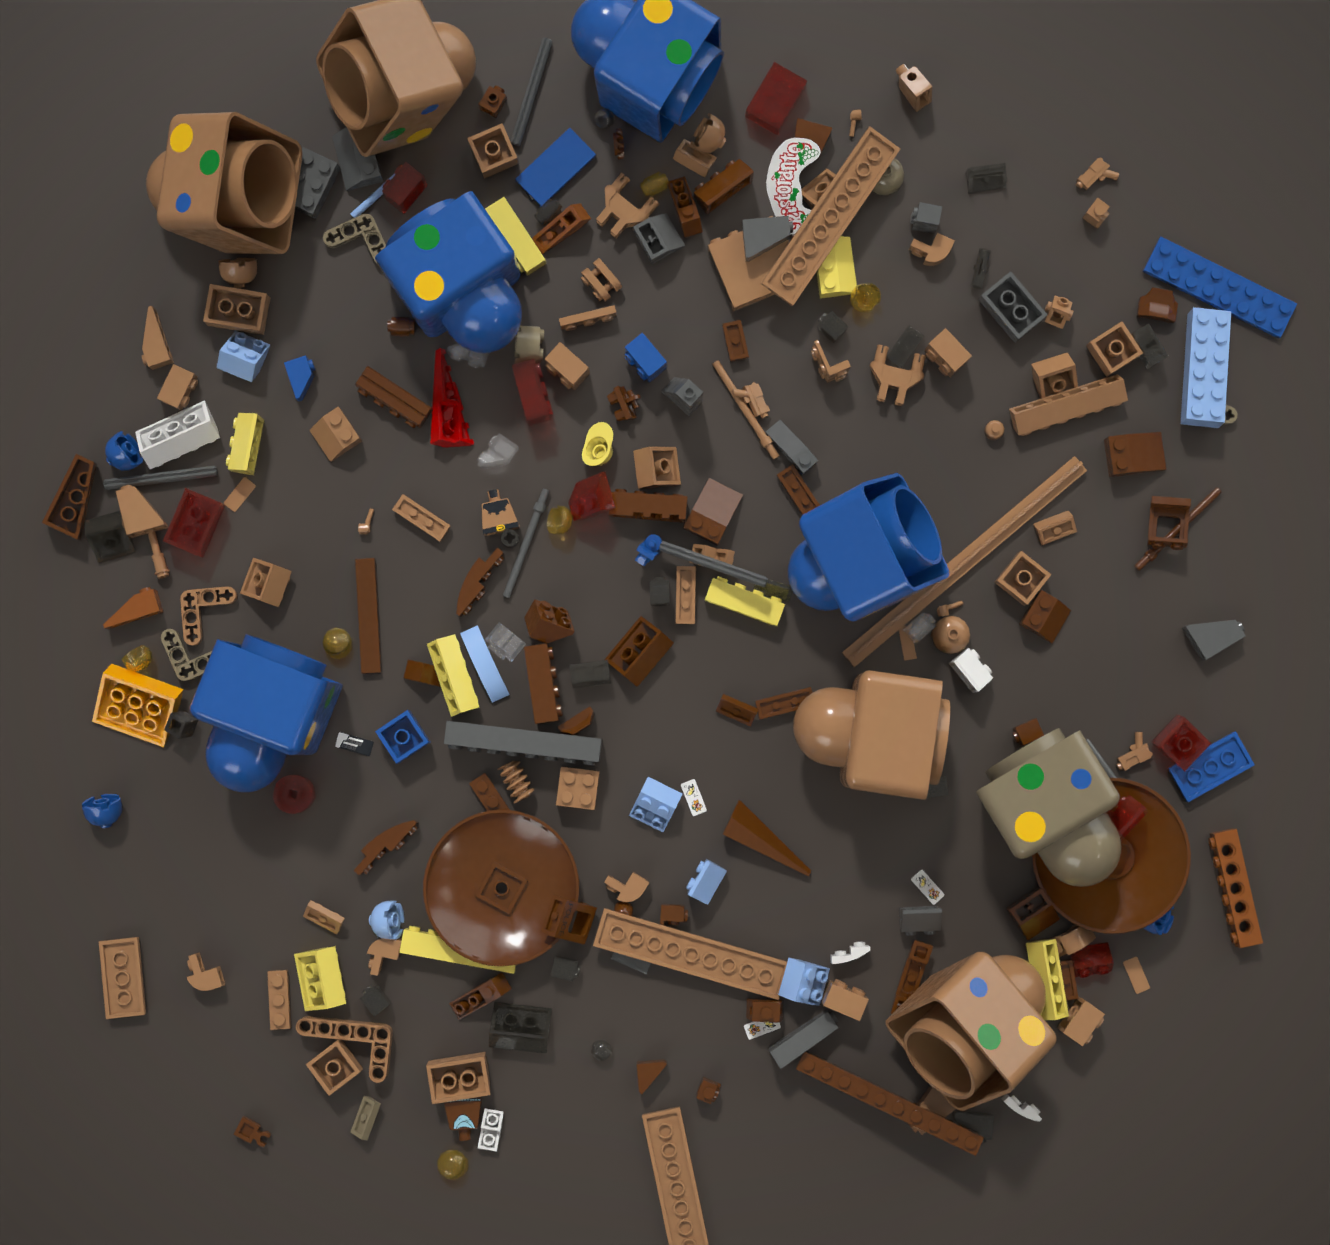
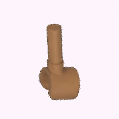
M853 110L850 114V137H854L856 121L862 120L861 110Z
M369 509L365 524L359 523V534L370 533V522L374 509Z
M962 600L953 604L939 606L937 608L938 616H949V609L962 606Z

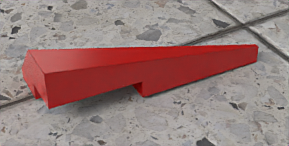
M439 348L435 351L430 444L445 448L471 446L474 444V441L469 437L467 431L469 425L468 422L465 423L462 411L464 409L456 383L452 382L450 376L451 367L450 365L447 366L444 356L446 350Z

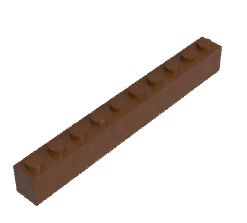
M808 1051L803 1053L796 1068L821 1082L975 1156L984 1139V1136Z

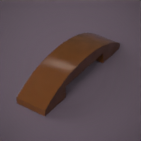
M914 940L898 983L891 1014L919 988L933 945Z

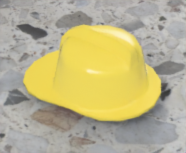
M598 422L589 429L582 451V459L587 465L602 466L611 459L613 454V430L609 424Z

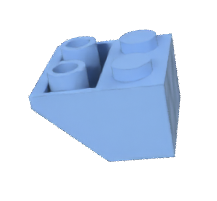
M235 330L219 351L217 368L252 382L261 370L270 349V344Z
M648 777L629 816L664 832L682 793Z
M706 859L705 862L701 861L696 869L698 874L695 879H690L686 889H688L687 893L689 896L708 905L727 870Z
M788 958L778 995L795 1002L820 1006L830 968L799 959Z

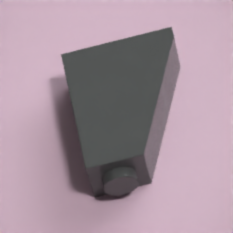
M789 216L742 220L745 262L755 259L790 238V233H793V222L789 221Z
M1236 620L1192 624L1182 627L1201 660L1209 659L1246 636L1243 625Z

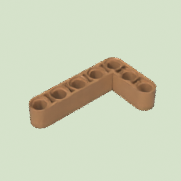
M305 1016L297 1022L296 1030L303 1036L372 1043L369 1077L373 1082L380 1083L388 1076L393 1030L388 1024ZM303 1021L310 1023V1030L306 1031L302 1028L301 1024ZM322 1023L329 1025V1032L325 1033L321 1030ZM346 1025L349 1028V1034H342L340 1026ZM360 1027L368 1029V1036L360 1035ZM385 1029L388 1033L387 1038H381L378 1035V1031ZM377 1049L385 1050L386 1056L384 1058L378 1057L376 1054ZM374 1069H382L383 1077H377L374 1074Z

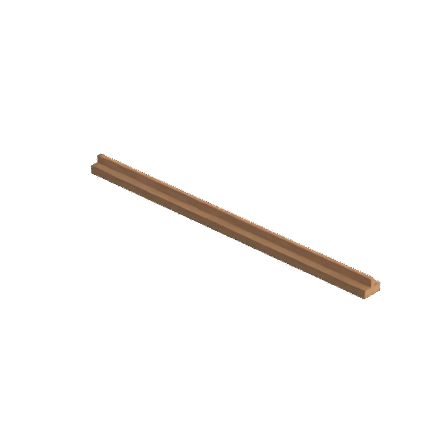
M1075 456L948 562V578L903 600L842 652L845 658L853 667L858 665L1084 474L1087 470L1083 463L1079 462Z

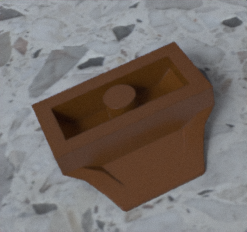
M1153 287L1145 296L1139 298L1136 317L1174 323L1176 321L1178 303L1175 301L1173 291Z
M591 706L558 726V729L562 734L575 735L591 725L595 713Z

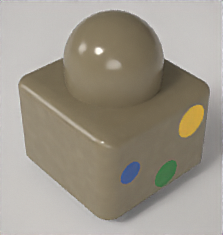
M1060 728L1055 729L985 771L991 783L977 790L976 794L1016 858L1025 859L1038 852L1053 876L1066 884L1078 887L1098 884L1115 870L1121 856V840L1118 830L1107 814V811L1118 804L1120 795L1080 730L1065 738Z

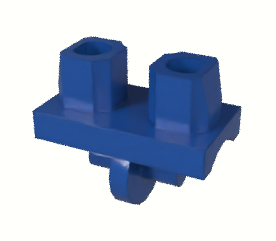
M656 534L649 535L636 549L640 553L635 561L645 566L647 562L649 563L650 560L655 559L661 552L659 550L662 542L661 538Z

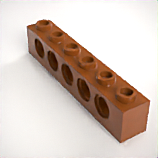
M1231 828L1210 833L1208 842L1215 855L1213 857V864L1215 868H1218L1219 872L1217 881L1219 887H1222L1224 894L1221 895L1223 905L1227 907L1228 914H1226V920L1228 925H1231L1232 933H1230L1232 944H1235V947L1238 948L1262 944V936L1237 829ZM1225 845L1229 847V853L1226 856L1222 854V848ZM1232 864L1234 871L1229 875L1226 872V867ZM1236 883L1238 890L1233 894L1230 888L1232 884ZM1238 902L1242 904L1240 912L1235 911V905ZM1245 921L1247 928L1244 931H1240L1239 925Z

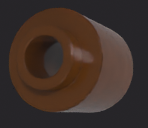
M392 317L391 320H388L387 330L391 332V336L415 335V319L410 317Z

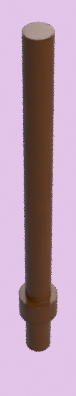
M1216 487L1189 513V523L1222 493L1219 488ZM1180 522L1164 538H1175L1180 533ZM1149 548L1144 553L1145 556L1134 565L1136 569L1140 571L1146 564L1158 557L1157 554L1163 548Z

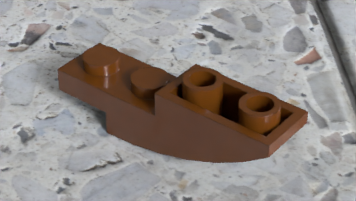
M499 548L492 553L486 562L479 557L467 574L457 602L456 614L460 617L463 614L466 616L473 607L471 605L475 600L479 601L485 595V587L481 584V581H487L492 575L490 571L493 567H498L504 561L503 556L505 554Z
M417 820L404 822L376 836L361 850L366 857L353 871L359 876L363 873L366 875L374 867L372 865L376 858L380 860L385 855L386 851L384 849L387 848L391 852L395 849L398 851L405 844L403 839L407 835L411 837L418 829L416 825L419 822Z

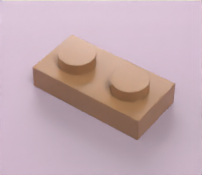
M311 900L303 915L306 919L335 934H338L345 919L338 913L332 912Z

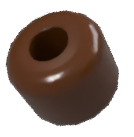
M620 901L615 905L614 911L632 916L633 906L628 902Z

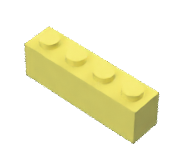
M505 197L485 208L514 250L521 273L525 272L528 276L546 264L545 258Z
M717 576V579H712L705 601L777 627L785 604L781 603L782 599L771 596V599L764 597V593L758 590L750 592L745 590L746 586L735 583V586L728 584L727 579Z
M455 634L428 643L427 647L451 717L478 708V698L475 695L472 680L468 674L466 662L462 656Z
M1056 939L1036 940L1026 943L1029 963L1037 969L1045 985L1046 1002L1041 1014L1044 1020H1058L1069 1017Z

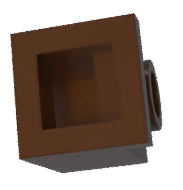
M496 85L494 88L489 86L478 104L479 109L497 118L507 100L506 94H504L505 91ZM491 96H495L496 100L491 101Z
M661 904L660 925H664V921H668V925H679V922H687L688 910H684V905Z
M703 1077L696 1093V1098L711 1104V1102L717 1099L721 1084Z

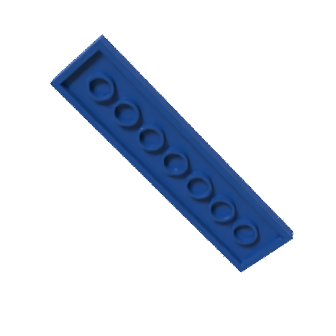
M1161 236L1142 271L1219 310L1231 311L1232 316L1278 339L1281 338L1297 303Z

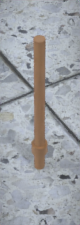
M717 360L712 365L732 395V389L737 388L719 360ZM733 397L761 440L760 444L762 447L767 449L773 460L778 458L779 454L772 445L773 441L770 436L765 434L744 402V399Z

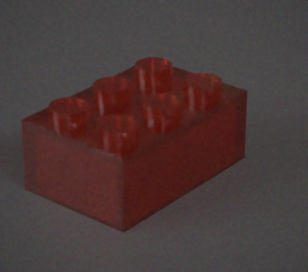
M774 62L747 107L745 117L778 135L805 90L807 80Z
M534 359L513 364L512 368L528 425L531 426L551 420L550 415L553 414L550 401L545 400L548 393L545 382L540 381V378H543L540 364H535Z
M185 488L163 542L203 558L225 505Z

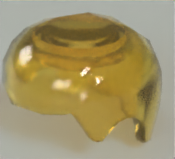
M861 283L850 294L851 304L859 312L872 311L873 307L880 303L881 300L879 288L872 283Z
M558 505V508H551L549 512L547 530L549 533L559 535L566 533L570 529L573 518L571 511L566 506Z
M341 628L328 630L323 637L325 652L331 658L341 659L346 657L352 650L350 634Z
M141 645L128 652L121 660L128 670L137 672L149 666L152 662L153 654L148 647Z
M447 1150L440 1155L437 1161L438 1171L446 1179H460L468 1170V1159L458 1150Z

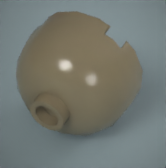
M893 159L873 188V192L886 196L899 190L904 180V170L897 159Z

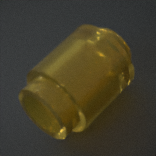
M658 171L643 179V182L639 184L644 195L652 197L667 189L669 181L665 173L661 174Z

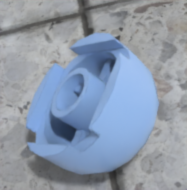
M384 901L373 909L369 916V925L376 936L383 939L396 940L400 938L403 932L400 926L401 923H404V911L402 905L396 903L397 901Z

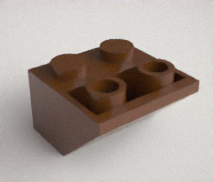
M534 599L524 617L530 638L544 643L559 640L573 635L575 632L569 612L563 607L557 608L546 601Z
M1040 887L1035 888L1006 908L1027 941L1060 920L1052 903Z

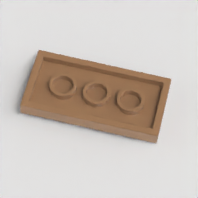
M139 937L99 941L106 1019L145 1015L146 1005Z

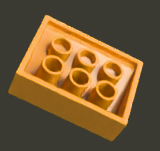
M111 664L102 674L92 722L165 747L184 689Z

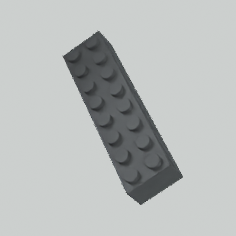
M447 721L444 744H448L449 749L461 750L462 746L468 747L467 751L481 752L482 748L487 749V753L500 754V751H506V755L519 756V753H525L526 758L538 759V755L545 756L544 760L557 761V757L564 758V762L576 763V760H583V764L595 765L596 762H600L602 739Z

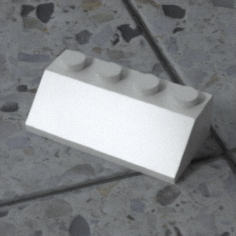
M205 401L135 432L140 454L150 469L159 467L165 462L177 459L185 453L195 451L199 447L220 438L216 423Z

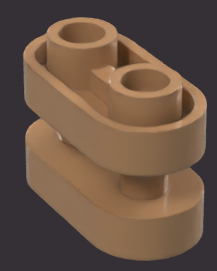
M598 258L593 262L594 270L590 271L586 268L581 272L583 275L581 280L587 287L590 285L595 290L593 294L599 301L603 300L606 302L611 297L608 292L612 288L618 292L623 287L602 260ZM600 274L608 282L604 286L596 278Z

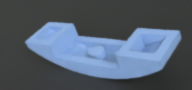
M478 625L460 633L492 703L510 695Z

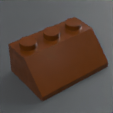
M738 159L736 162L732 160L725 166V170L721 173L717 171L710 177V181L706 184L703 182L695 188L694 198L707 215L753 182L754 171L741 159Z
M640 616L604 660L638 687L674 642Z

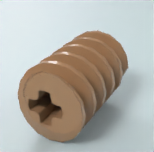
M512 761L497 769L504 770L500 774L501 777L507 776L503 781L504 784L510 783L507 790H514L510 795L511 798L517 797L513 802L514 804L531 796V793L534 791V788H527L531 784L530 781L524 782L527 774H520L524 768H517L521 763L520 761Z

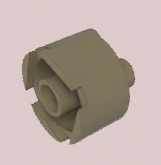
M520 325V332L515 336L514 357L518 358L515 359L514 363L538 365V362L541 363V360H543V349L540 348V344L544 341V330L537 326Z

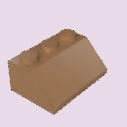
M486 1052L428 1061L426 1068L432 1104L490 1095Z

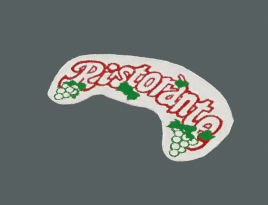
M791 138L785 140L772 156L766 180L767 193L775 216H789V221L793 222V233L790 234L797 232L811 211L802 205L799 175L807 165L819 157L821 152L815 142L805 138Z

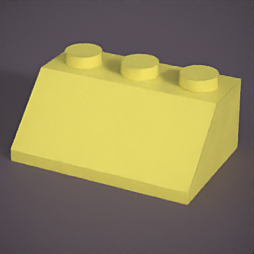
M841 236L816 272L820 299L858 294L850 237Z
M238 413V417L234 419L233 429H235V433L230 439V447L232 449L231 454L226 459V466H228V470L231 472L254 475L264 419L258 414Z
M335 946L294 954L305 1011L329 1009L346 1004Z

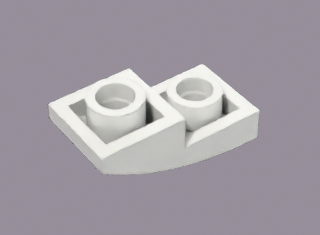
M853 942L854 946H849V954H846V951H835V954L830 955L831 963L839 964L859 958L870 951V946L865 945V942Z
M1006 1094L1001 1098L1011 1109L1020 1115L1040 1122L1042 1120L1038 1115L1040 1111L1033 1103L1029 1106L1025 1102L1019 1107L1021 1102L1014 1095L1009 1097Z
M484 1109L478 1149L497 1152L503 1111Z

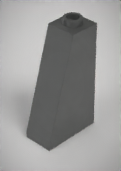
M674 377L661 391L689 417L702 404L703 391L689 379Z
M826 1009L769 1046V1051L781 1069L838 1029L836 1023L839 1021L833 1012L829 1014Z

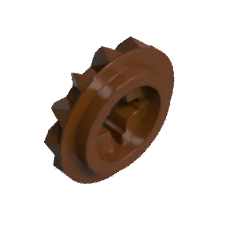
M617 128L616 133H613L615 156H618V160L624 158L623 131L621 128Z

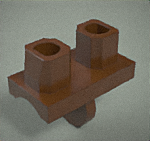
M625 386L613 388L614 391L607 395V398L611 405L620 403L621 409L614 412L617 421L638 418L634 409L639 407L637 401L641 399L640 394L634 395L632 390L626 391Z

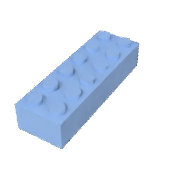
M1193 307L1187 314L1181 424L1219 428L1225 423L1231 311Z

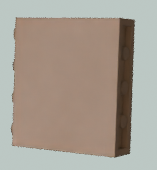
M736 230L729 233L726 238L721 239L719 237L710 241L708 252L710 251L731 301L733 311L775 295L761 283L788 245L789 240L749 262H745L743 231L738 232Z

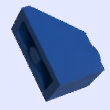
M306 355L284 362L298 401L304 399L315 377L313 371L316 368L313 360H309Z

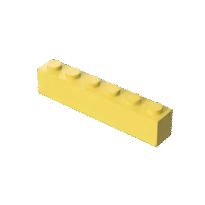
M409 926V929L405 928L403 931L399 953L515 973L516 965L489 966L464 958L447 946L433 929H428V932L420 931V927Z

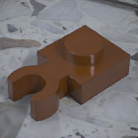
M243 1116L233 1135L250 1144L255 1139L259 1146L265 1147L267 1143L263 1142L261 1137L266 1136L269 1138L271 1133L259 1131L260 1124Z

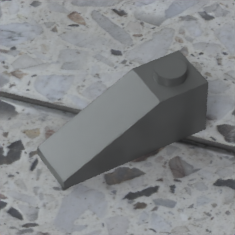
M781 420L765 432L801 475H804L817 464L818 460Z

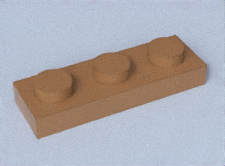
M615 305L559 318L561 330L570 331L582 324L584 326H591L595 324V321H611L617 314Z
M402 494L392 509L440 542L451 527L404 494Z
M677 566L676 624H695L696 567Z
M288 970L268 971L270 1030L290 1029Z

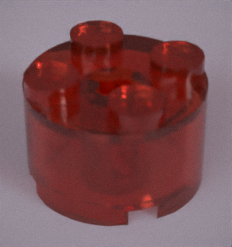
M288 775L281 778L276 783L273 793L276 806L290 814L306 811L311 807L316 797L314 785L308 778L302 775ZM292 790L298 792V794L296 795L297 798L291 797V795L293 794Z

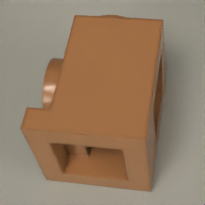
M1097 198L1083 216V219L1098 229L1109 215L1107 210L1110 206Z

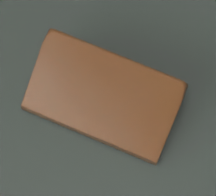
M684 139L676 149L673 159L697 174L706 177L717 157L691 147V142Z
M1069 511L1033 524L1041 545L1077 532L1074 517Z

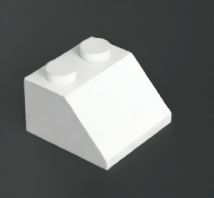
M967 648L949 662V665L972 693L979 692L993 679L990 675L992 671L986 664H981L978 660L980 656L974 649L970 650Z

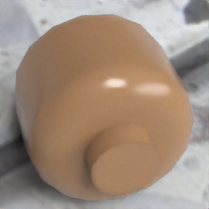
M997 420L990 421L985 426L984 433L988 439L997 440L1004 434V426Z

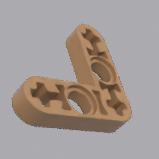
M232 587L184 591L180 599L184 641L193 646L200 644L202 641L200 607L232 604L237 600V591ZM227 590L233 593V597H230L228 601L227 598H219L217 591L221 595L227 594ZM207 592L214 594L212 602L208 603L204 600V595ZM189 594L195 597V600L191 601V606H196V610H186V607L190 608L189 602L185 600V598L189 597ZM191 612L195 613L197 617L194 623H189L186 619L187 615ZM187 626H197V629L193 628L194 634L198 635L194 642L188 638V636L192 635V629H187Z

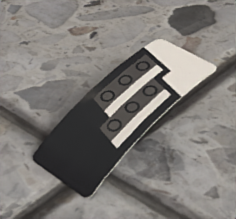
M339 732L335 747L370 756L374 742Z

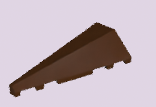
M738 800L722 834L809 876L811 870L742 801Z

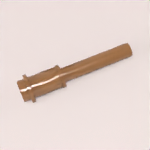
M155 531L149 532L148 536L153 551L152 559L156 570L154 574L158 579L168 577L170 570L167 569L164 553L160 551Z

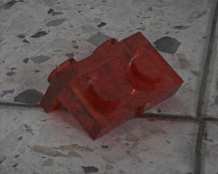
M1108 942L1087 945L1070 954L1075 977L1086 978L1093 974L1105 975L1113 969L1114 963Z

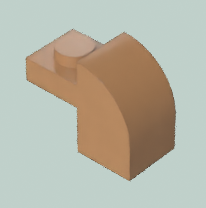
M937 233L931 246L913 239L909 250L917 257H926L923 265L935 266L946 259L955 240Z
M693 544L692 551L731 565L733 564L735 551Z
M632 872L626 884L621 883L608 875L604 883L607 884L606 888L614 893L620 892L617 900L631 902L643 894L649 881Z
M1075 925L1065 933L1050 939H1056L1058 954L1061 957L1084 948L1096 939L1093 931Z
M380 938L371 944L367 951V954L374 955V958H370L368 969H371V975L378 976L380 974L384 957L394 960L400 958L401 953L399 952L402 939Z
M200 952L188 956V967L194 974L188 976L187 980L194 988L201 991H209L226 984L220 966L205 971Z

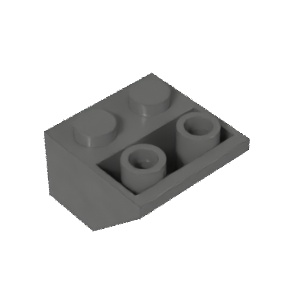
M667 213L650 217L633 226V232L651 264L685 247Z

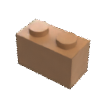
M173 364L157 399L182 411L183 407L186 408L190 401L189 395L191 390H195L198 384V376Z

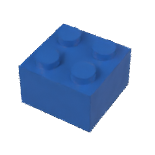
M643 332L625 346L624 355L626 356V361L631 366L635 365L637 367V373L643 381L647 379L650 383L667 369V361Z
M406 710L375 731L396 764L401 763L431 743L410 710Z

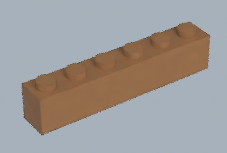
M1116 374L1010 408L1009 411L1014 431L1018 435L1025 436L1038 429H1047L1050 425L1056 423L1063 424L1072 418H1082L1091 412H1101L1109 406H1119L1122 402L1128 401L1124 379Z

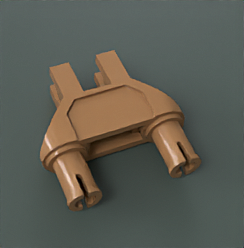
M620 173L612 185L605 187L606 207L596 219V223L601 227L612 216L618 220L610 231L611 235L616 239L626 228L633 227L648 219L655 208L659 206L658 201H654V198L651 196L641 209H637L620 195V191L630 181L623 173Z
M877 345L874 361L870 363V369L879 384L876 401L884 402L887 390L891 388L898 390L894 405L902 407L906 391L924 379L925 375L922 371L926 356H920V354L915 353L911 370H905L885 364L889 347L884 346L881 353L883 345Z

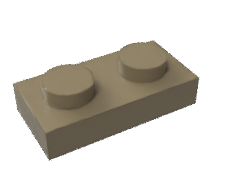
M369 1096L363 1097L351 1129L352 1134L361 1140H368L381 1103Z

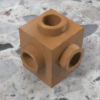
M1055 295L1052 302L1048 301L1044 311L1047 313L1045 322L1063 329L1066 321H1070L1074 311L1071 310L1073 302Z

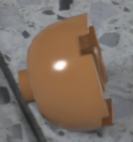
M710 113L707 114L709 118L706 119L704 117L693 135L697 137L695 142L691 141V147L703 153L714 152L718 147L722 148L726 142L724 124Z
M229 258L219 260L220 275L225 282L234 284V288H243L245 283L251 282L257 274V259L237 258L230 260Z
M947 616L935 623L932 628L931 637L938 650L943 653L954 654L965 649L970 640V630L966 622L961 618Z

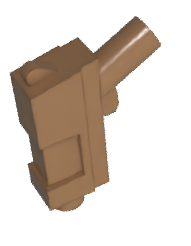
M1098 158L1076 180V186L1087 190L1097 179L1103 181L1105 177L1117 181L1119 173L1107 170L1110 165L1104 162L1103 158Z
M753 382L751 385L744 386L743 390L732 389V396L741 397L746 404L749 403L755 417L761 416L763 419L769 416L768 412L770 409L763 399V393L759 384Z
M1135 732V744L1129 747L1131 751L1117 758L1119 763L1116 766L1119 771H1126L1133 765L1148 760L1153 755L1149 751L1147 743L1143 744V732Z

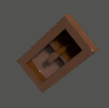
M413 660L407 661L403 678L441 687L434 665Z
M666 1060L637 1062L639 1093L643 1094L667 1065Z

